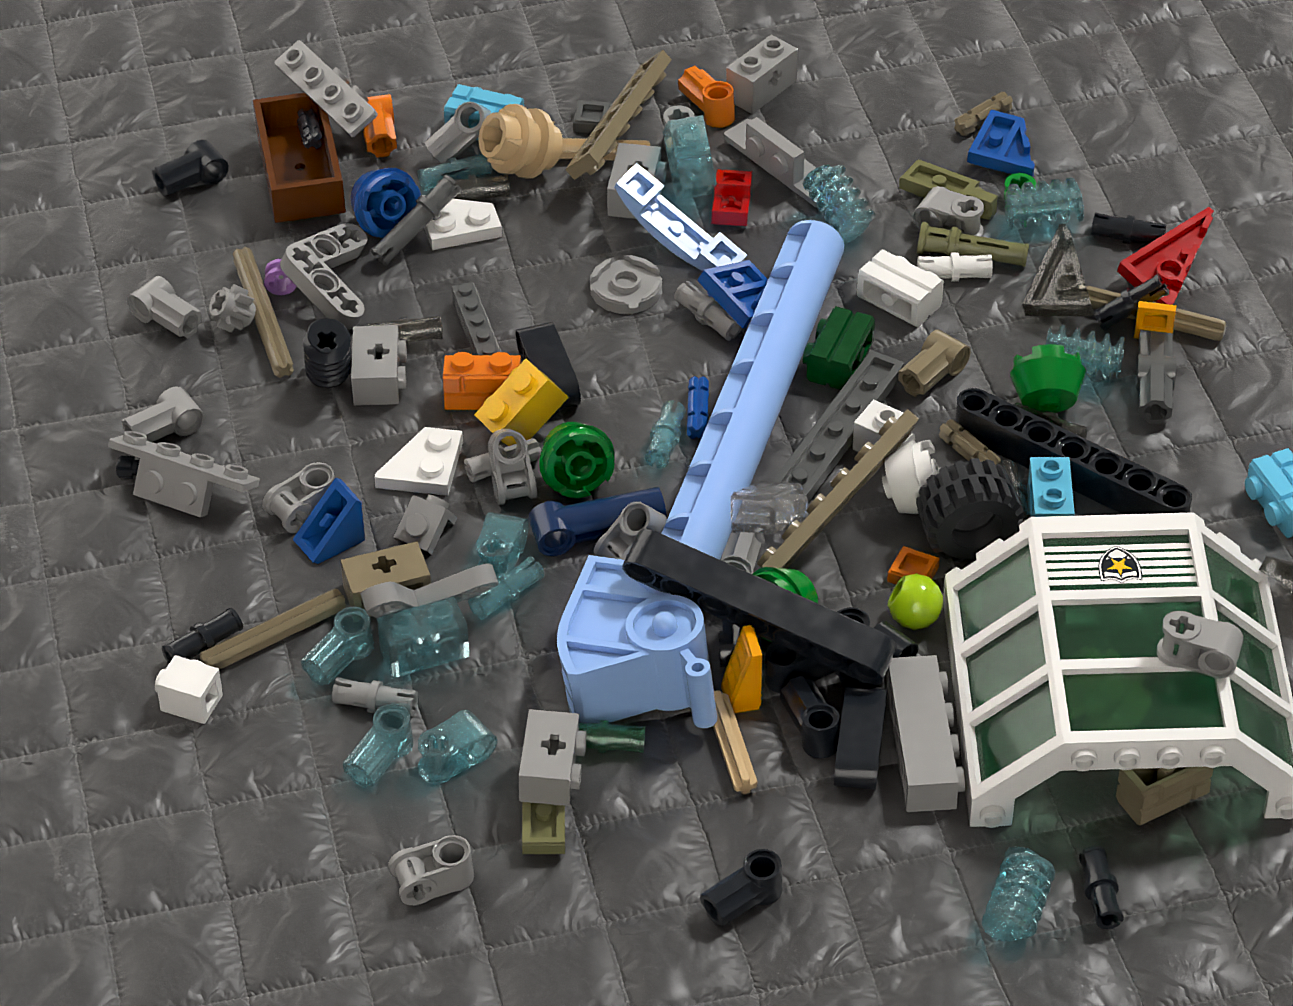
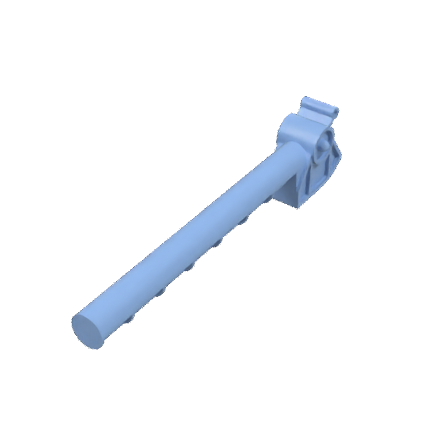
M804 220L790 228L661 533L719 560L722 557L844 252L842 237L830 225L815 220ZM589 555L561 617L557 633V647L562 665L570 713L579 714V728L590 729L655 709L676 711L688 707L691 708L695 726L699 728L712 727L717 722V711L704 617L699 606L688 598L655 590L630 578L622 569L625 560Z

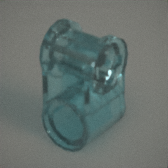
M488 512L481 534L476 541V552L480 556L478 565L492 564L498 583L501 585L512 577L520 553L525 548L529 522L526 518Z
M462 710L457 712L450 719L432 729L426 730L420 735L418 750L422 758L418 763V769L421 778L433 784L449 781L453 776L489 758L497 746V737L471 711Z

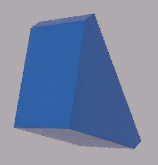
M335 478L294 536V542L313 563L319 564L365 541L362 502L341 479Z

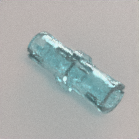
M482 153L459 160L453 157L447 159V162L444 164L418 169L417 176L422 191H427L434 188L443 179L441 174L468 167L466 170L447 174L456 181L454 184L456 186L461 185L463 180L491 174V163L487 162V158Z
M666 401L662 405L659 420L652 426L650 432L652 441L645 454L646 462L652 467L656 456L660 457L657 468L666 467L669 464L673 447L680 440L681 431L679 428L686 414V409L680 402H678L675 412H672L674 401Z
M528 557L508 573L502 572L496 576L499 583L497 587L469 598L468 603L472 612L476 615L482 610L478 614V618L484 620L507 602L510 604L514 603L519 599L520 596L518 595L522 591L544 578V570L540 563L537 561L531 566L535 562V558Z

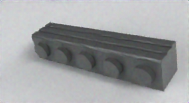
M474 282L451 286L452 302L473 355H492L501 352Z

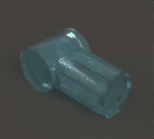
M348 607L338 612L334 619L335 627L301 659L302 669L307 672L311 680L321 686L324 684L329 685L353 660L363 659L372 652L374 639L371 620L364 609Z
M386 704L376 710L373 716V727L343 762L344 772L355 783L365 788L368 785L374 786L395 758L402 757L411 751L414 745L410 714L405 707L399 704Z

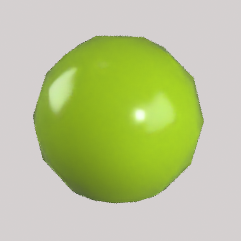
M916 573L903 576L897 582L889 597L887 606L892 618L898 624L905 628L917 630L929 627L938 619L944 606L943 595L939 586L930 577Z

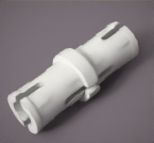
M950 253V256H918L917 259L918 268L924 271H931L939 278L951 279V282H959V278H992L991 254L959 256V253Z

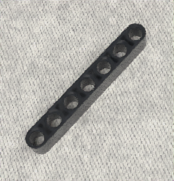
M969 388L960 392L957 397L955 421L963 427V430L970 432L989 450L1029 469L1030 457H1069L1072 490L1121 514L1190 513L1192 493L1184 485L984 390Z
M642 529L637 533L622 565L625 574L644 585L661 592L670 593L671 595L688 598L695 602L702 611L740 628L751 625L752 628L754 627L756 635L866 684L878 685L883 682L897 649L896 642L883 632L650 529Z

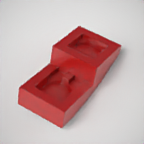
M717 169L711 224L747 226L753 171Z

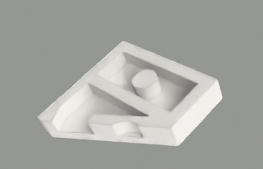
M452 199L440 211L441 216L437 220H431L424 227L432 251L502 237V226L493 203Z
M424 427L376 472L374 477L375 488L448 496L463 444V432Z

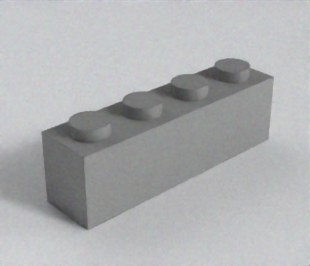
M937 655L892 658L887 670L886 688L906 812L957 809L958 792L965 791V776L963 766L956 767L955 759H959L957 734L950 735L949 728L954 725L952 703H945L944 696H948L946 671L939 672Z

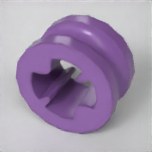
M281 259L270 261L265 268L264 286L266 289L276 295L292 293L296 285L282 271L280 267Z

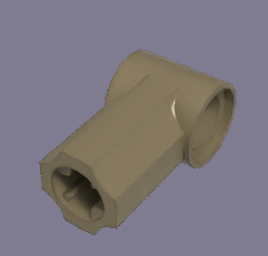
M939 329L934 330L926 338L921 352L899 370L898 380L910 395L914 397L919 394L924 395L947 374L952 376L958 375L969 361L971 348Z

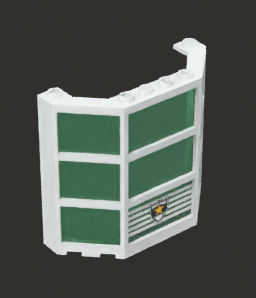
M1195 513L1030 517L1019 525V532L1005 541L999 538L976 553V561L962 570L955 567L945 574L943 605L970 827L985 826L994 828L998 826H1012L1015 799L1059 771L1131 770L1142 768L1173 769L1177 767L1215 768L1219 766H1233L1267 790L1263 810L1264 818H1293V697L1266 566L1256 558L1250 560L1242 554L1240 546L1221 532L1215 534L1204 524V520ZM1174 611H1186L1195 616L1229 622L1237 626L1243 634V643L1234 673L1227 678H1213L1200 672L1171 667L1159 660L1157 645L1164 638L1162 623L1165 616ZM1183 623L1180 624L1179 634H1183ZM1177 644L1174 646V655H1177L1179 645Z

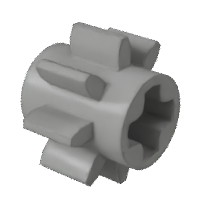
M233 284L231 289L223 287L213 295L209 310L212 314L211 319L218 321V328L232 333L234 328L242 330L243 327H247L252 322L256 307L253 303L254 298L247 296V289Z

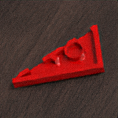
M1207 207L1120 261L1117 272L1134 287L1159 274L1163 279L1161 283H1166L1170 294L1160 298L1155 303L1174 305L1212 223L1214 210Z

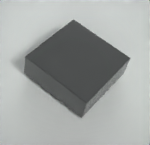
M578 100L573 120V132L592 133L612 103Z

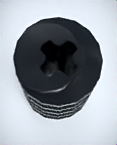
M324 318L311 323L303 341L306 376L311 383L318 387H337L345 382L351 373L352 352L349 331L344 324L335 319Z

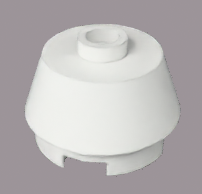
M912 440L885 458L886 475L882 476L883 487L887 498L893 499L899 513L918 514L916 498L920 496L918 493L919 489L927 484L926 479L931 475L939 473L940 468H938L936 460L930 457L931 453H935V448L930 440L918 443Z

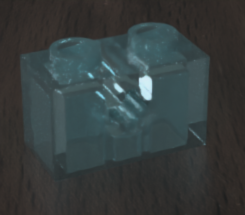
M703 115L668 121L662 132L676 200L711 194L717 182Z
M454 596L377 618L380 651L393 679L469 657L467 623Z

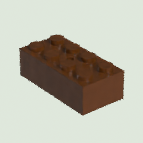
M305 93L254 99L256 132L275 223L346 213L343 179L328 115ZM301 108L305 111L312 108L316 112L323 136L320 139L322 146L318 149L314 146L307 149L303 145L297 124V119L299 118L297 112Z

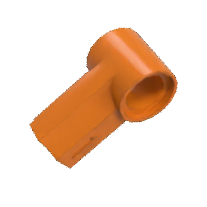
M695 65L685 69L682 77L678 79V88L704 112L706 124L715 128L731 125L735 120L732 85L723 81H715L703 69H698Z
M390 94L367 97L369 100L367 103L378 113L377 117L363 128L367 152L375 154L377 158L387 157L394 149H397L392 98Z

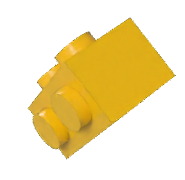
M525 359L510 373L509 377L494 394L484 401L483 406L474 415L492 433L500 429H511L521 433L525 440H529L569 397L543 372ZM506 436L501 439L507 446L517 444L512 436Z

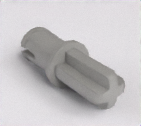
M533 438L526 440L530 462L538 460L541 454L539 443ZM517 444L505 448L498 445L499 453L503 457L512 456L517 448ZM489 452L464 459V464L467 465L465 470L472 483L492 475Z

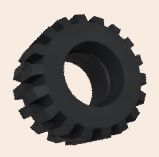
M979 458L970 459L968 462H963V460L954 462L955 465L940 468L939 473L931 475L926 479L927 484L921 486L918 491L920 496L916 498L917 511L932 550L935 553L939 552L940 557L945 559L952 557L953 561L962 562L964 559H968L969 562L976 561V553L999 538L1003 541L1007 540L1020 530L1019 525L1023 523L1024 511L1009 473H1006L1002 465H995L994 461L988 459L980 462Z

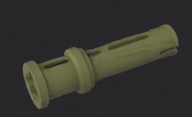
M922 221L917 254H923L924 251L944 254L946 256H950V253H959L961 256L991 254L992 261L1021 265L1022 267L1026 266L1029 250L1028 243L1023 244L962 234V230L958 229V227H952L949 230L931 227L928 222Z

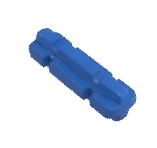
M693 376L688 384L687 435L691 439L696 437L701 439L708 423L709 381L704 376L700 378Z

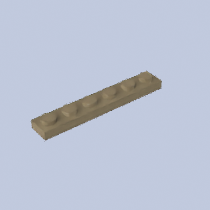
M661 50L639 66L565 170L574 180L585 172L592 175L604 165L605 160L603 157L608 155L618 145L616 139L621 137L630 128L628 122L642 111L643 108L640 105L654 94L655 91L652 88L666 77L667 74L664 70L672 59L664 50Z
M908 409L898 419L891 416L878 432L881 438L874 445L868 441L854 458L858 463L850 471L844 467L836 475L830 484L833 490L826 497L820 493L806 509V512L809 513L808 517L802 523L796 519L783 533L781 538L785 541L777 550L773 546L768 548L758 560L757 565L761 568L775 567L787 569L885 463V458L894 453L913 432L919 418Z

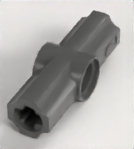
M1140 330L1135 387L1139 388V416L1143 417L1150 424H1161L1172 416L1177 362L1176 357L1173 356V333Z

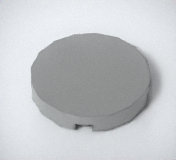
M627 255L624 256V260L614 261V257L606 259L597 265L590 275L591 296L596 304L607 311L618 314L638 313L652 307L662 295V278L658 267L641 257Z

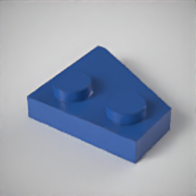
M990 110L968 151L967 162L1009 174L1024 173L1033 177L1035 165L1030 157L1031 147L1029 138L1026 136L1027 129L1024 118Z
M750 260L704 269L697 281L707 291L708 296L713 297L741 328H746L754 315L768 279Z

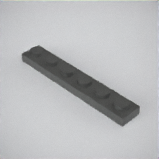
M871 350L767 487L764 502L799 516L853 443L855 420L873 399L881 403L885 400L899 381V370L905 366V362Z

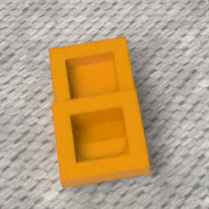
M1139 301L1134 338L1139 339L1140 330L1173 333L1177 305Z

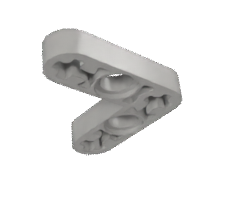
M351 223L337 225L290 244L280 261L282 271L327 318L341 322L347 330L353 329V326L358 325L365 310L364 305L331 268L360 256L367 242L365 232L360 227ZM316 247L326 249L331 255L321 253ZM314 282L322 283L330 290H323L316 286Z
M482 564L416 590L409 589L395 582H385L365 589L360 595L368 615L396 625L416 620L497 587L499 583L493 565Z

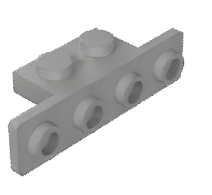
M302 41L295 42L275 60L274 63L278 69L351 137L357 135L377 117L378 113L367 103L369 100L356 85L351 88L348 85L350 82L337 67L332 70Z
M759 118L746 119L724 132V140L814 207H820L842 193L841 185L804 159L803 150Z
M126 431L124 435L109 439V448L140 458L133 495L197 517L208 515L214 483L240 492L259 486L260 478L248 475V470L244 467L236 465H226L224 467L215 464L214 458L204 454L189 455L180 452L181 448L175 444L165 442L156 444L147 441V436L139 432Z

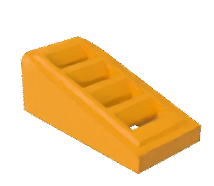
M751 625L743 626L721 683L722 692L728 694L734 713L758 710L759 706H761L762 653L754 627L752 628Z

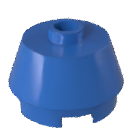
M383 168L363 174L355 182L350 200L360 227L372 236L384 238L417 205L416 200L421 196V192L412 177L405 171L397 168Z

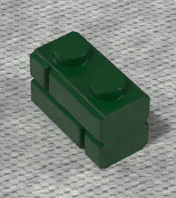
M835 306L827 319H820L815 334L816 341L815 343H807L802 359L803 364L807 365V378L810 382L826 385L827 383L830 387L839 390L844 387L865 359L874 342L875 319L873 316L860 312L853 314L852 310Z

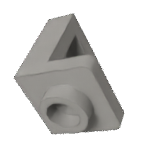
M413 495L395 532L394 538L404 544L417 541L421 551L432 555L446 523L454 525L457 517L448 510L450 505L448 502L433 495H428L426 500Z

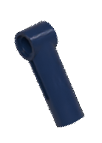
M659 487L567 506H563L555 501H546L538 504L531 510L528 520L539 551L546 556H559L569 551L574 544L599 539L616 521L622 510L632 502H642L664 514L666 518L667 514L661 490Z

